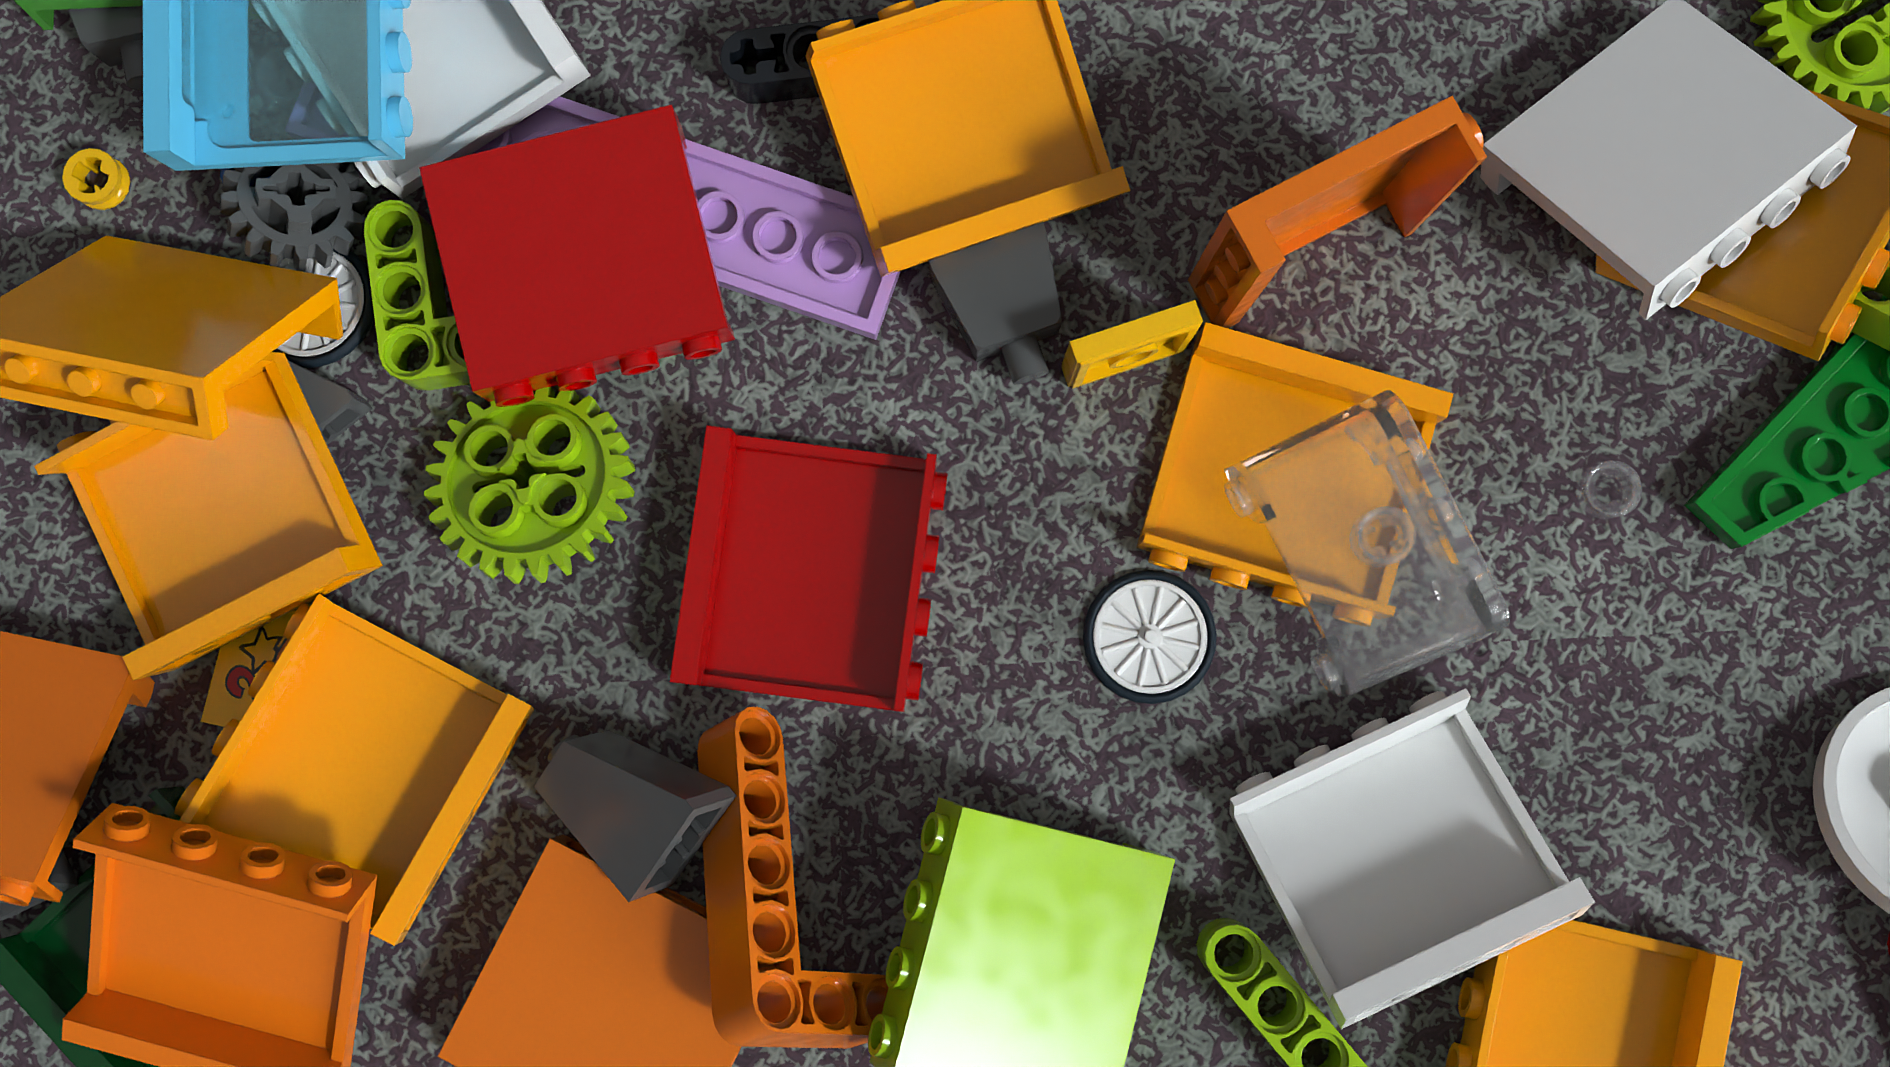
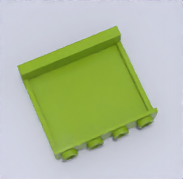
M938 797L935 812L928 815L923 825L921 848L924 854L918 877L911 881L904 897L903 913L906 923L900 946H896L892 950L887 962L886 983L889 988L882 1014H878L874 1018L870 1027L868 1050L871 1057L869 1062L874 1067H1124L1175 859L1135 845L1109 842L963 806L948 799Z

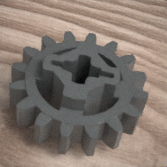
M284 136L283 141H293L291 136ZM261 139V140H258L257 142H266V141H265L264 139ZM341 163L235 168L234 170H225L223 174L222 190L224 193H221L220 214L230 216L228 217L227 233L230 237L247 235L244 251L246 255L251 257L263 249L270 253L269 266L278 267L283 258L293 259L296 271L305 272L307 259L315 257L321 266L328 268L332 263L333 249L346 256L351 253L354 241L353 236L361 237L365 217L362 214L365 212L367 194L356 192L360 178L357 171L341 174ZM319 228H326L318 233H315Z

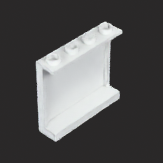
M253 0L255 8L267 25L276 34L283 31L293 46L285 54L294 69L308 85L316 82L326 99L318 103V106L334 130L342 137L347 133L351 138L368 137L366 0ZM411 0L409 8L403 9V32H405L409 39L412 52L411 70L408 73H404V96L410 103L413 115L412 134L410 137H405V159L354 162V164L372 187L377 188L382 184L403 199L423 186L419 167L474 153L591 75L542 0Z
M1667 0L1485 142L1483 150L1487 158L1481 163L1480 178L1497 195L1511 184L1516 186L1642 291L1644 295L1639 315L1647 320L1666 304L1671 308L1681 304L1696 289L1701 276L1717 264L1724 268L1736 260L1750 243L1751 236L1763 226L1768 225L1770 228H1775L1785 221L1798 206L1801 196L1816 185L1823 189L1834 182L1851 160V157L1846 153L1857 125L1684 0Z
M1466 688L1448 697L1444 691L1431 693L1411 705L1409 708L1410 715L1390 724L1386 718L1373 720L1357 729L1351 735L1354 741L1331 751L1328 745L1315 747L1300 755L1293 762L1296 768L1274 778L1270 772L1255 775L1238 785L1235 789L1238 795L1230 798V816L1341 1029L1583 915L1595 903L1580 877L1570 882L1568 881L1466 711L1471 698Z

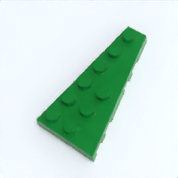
M1883 296L1879 301H1887L1888 298ZM1850 332L1844 344L1838 343L1684 506L1730 549H1734L1751 543L1809 513V510L1840 494L1847 493L1867 483V480L1889 470L1890 351Z

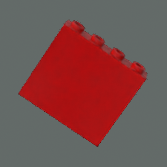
M672 104L419 167L472 392L489 402L495 401L498 407L515 406L533 400L535 398L533 391L554 385H558L560 391L583 389L596 384V375L618 369H621L622 375L642 374L657 369L660 366L658 359L683 353L684 358L687 360L701 359L721 352V343L735 340L733 330L727 320L685 152L687 145L682 125Z
M706 425L670 682L905 712L906 699L919 701L923 662L911 661L914 636L927 637L932 600L920 597L923 572L935 574L940 536L928 534L931 509L943 511L948 473L936 471L937 454L927 453V457L924 459L736 435L732 428Z

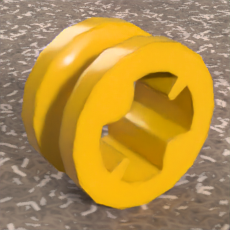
M88 148L78 151L68 159L63 169L62 179L64 188L71 197L92 209L106 210L113 208L121 203L129 192L130 177L128 170L120 161L100 149ZM98 166H100V171L108 175V181L103 188L94 185L95 192L93 193V188L85 183V178L90 171L99 174Z

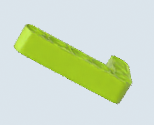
M387 200L377 204L369 211L365 219L364 238L378 351L382 366L390 375L417 390H435L470 384L455 316L448 317L440 253L434 228L412 206L405 202ZM413 225V234L410 240L403 246L392 248V238L395 232L403 226ZM420 285L421 294L418 301L410 308L400 309L399 299L403 291L410 286ZM427 345L429 355L426 363L418 370L408 371L407 358L410 352L418 346Z
M1230 918L1215 919L1205 925L1199 933L1196 944L1201 963L1287 1067H1304L1301 1058L1304 1047L1310 1041L1319 1038L1328 1040L1329 1054L1324 1063L1318 1067H1368L1253 931L1241 922ZM1227 935H1240L1244 941L1245 950L1239 962L1226 967L1217 965L1214 956L1216 944ZM1270 987H1284L1287 1001L1281 1013L1273 1017L1261 1016L1258 1012V1001L1261 994Z

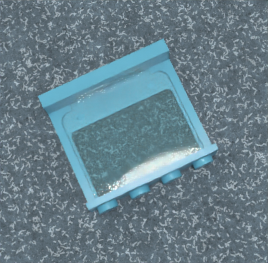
M143 0V152L175 171L405 159V137H410L412 134L413 115L410 103L404 96V73H408L411 70L412 52L409 39L405 32H403V9L409 8L411 0Z

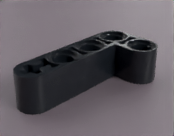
M878 14L745 29L735 32L726 39L721 48L720 61L730 91L737 99L750 104L819 97L810 69H805L798 65L800 60L806 55L810 43L818 40L816 32L830 24L852 19L855 28L879 21ZM777 56H784L787 72H779L780 67ZM758 60L756 73L751 75L745 74L747 62Z

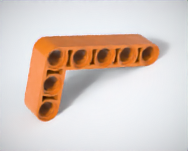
M747 707L703 732L699 739L697 750L699 772L729 786L737 795L703 842L711 1003L715 1028L725 1041L739 1047L847 1049L868 1043L871 1024L878 1014H882L889 988L886 983V975L801 970L783 736L775 717L767 710L760 707Z

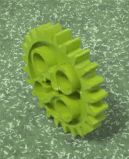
M1758 0L1765 5L1750 16V22L1767 26V31L1753 41V43L1757 47L1773 48L1775 54L1767 60L1775 67L1783 66L1787 71L1786 75L1808 90L1870 109L1880 114L1890 109V3L1883 6L1873 15H1865L1844 27L1837 34L1816 43L1812 40V35L1831 27L1845 15L1851 16L1861 11L1876 0H1814L1820 10L1816 9L1810 3V0ZM1841 50L1846 52L1852 63L1843 57Z
M550 386L536 390L533 400L515 406L498 407L495 401H491V406L483 410L474 402L469 401L466 405L472 419L467 424L453 419L447 422L450 429L457 436L453 442H434L433 446L445 457L444 463L426 465L425 471L441 484L425 490L424 496L434 506H440L428 516L429 520L440 530L446 529L441 535L440 540L452 551L459 549L457 557L470 568L480 562L479 569L491 579H494L504 569V575L514 584L521 582L526 568H529L532 576L540 583H546L549 565L555 563L566 576L571 575V556L578 553L587 561L593 562L595 557L589 543L594 538L610 544L614 541L605 524L608 520H627L628 516L616 504V499L634 497L635 491L621 477L635 472V466L628 456L621 455L630 446L621 432L614 433L618 427L617 423L608 411L599 414L601 408L590 395L579 402V396L575 390L560 391L555 396L554 390ZM570 437V442L566 449L559 454L548 455V450L556 439ZM507 447V453L499 463L486 466V460L494 449ZM585 469V473L582 476L572 477ZM488 484V486H485L481 488L478 492H476V489L479 486ZM567 496H576V502L572 509L560 516H553V509L558 501ZM506 506H513L508 520L501 525L491 527V520L498 510Z

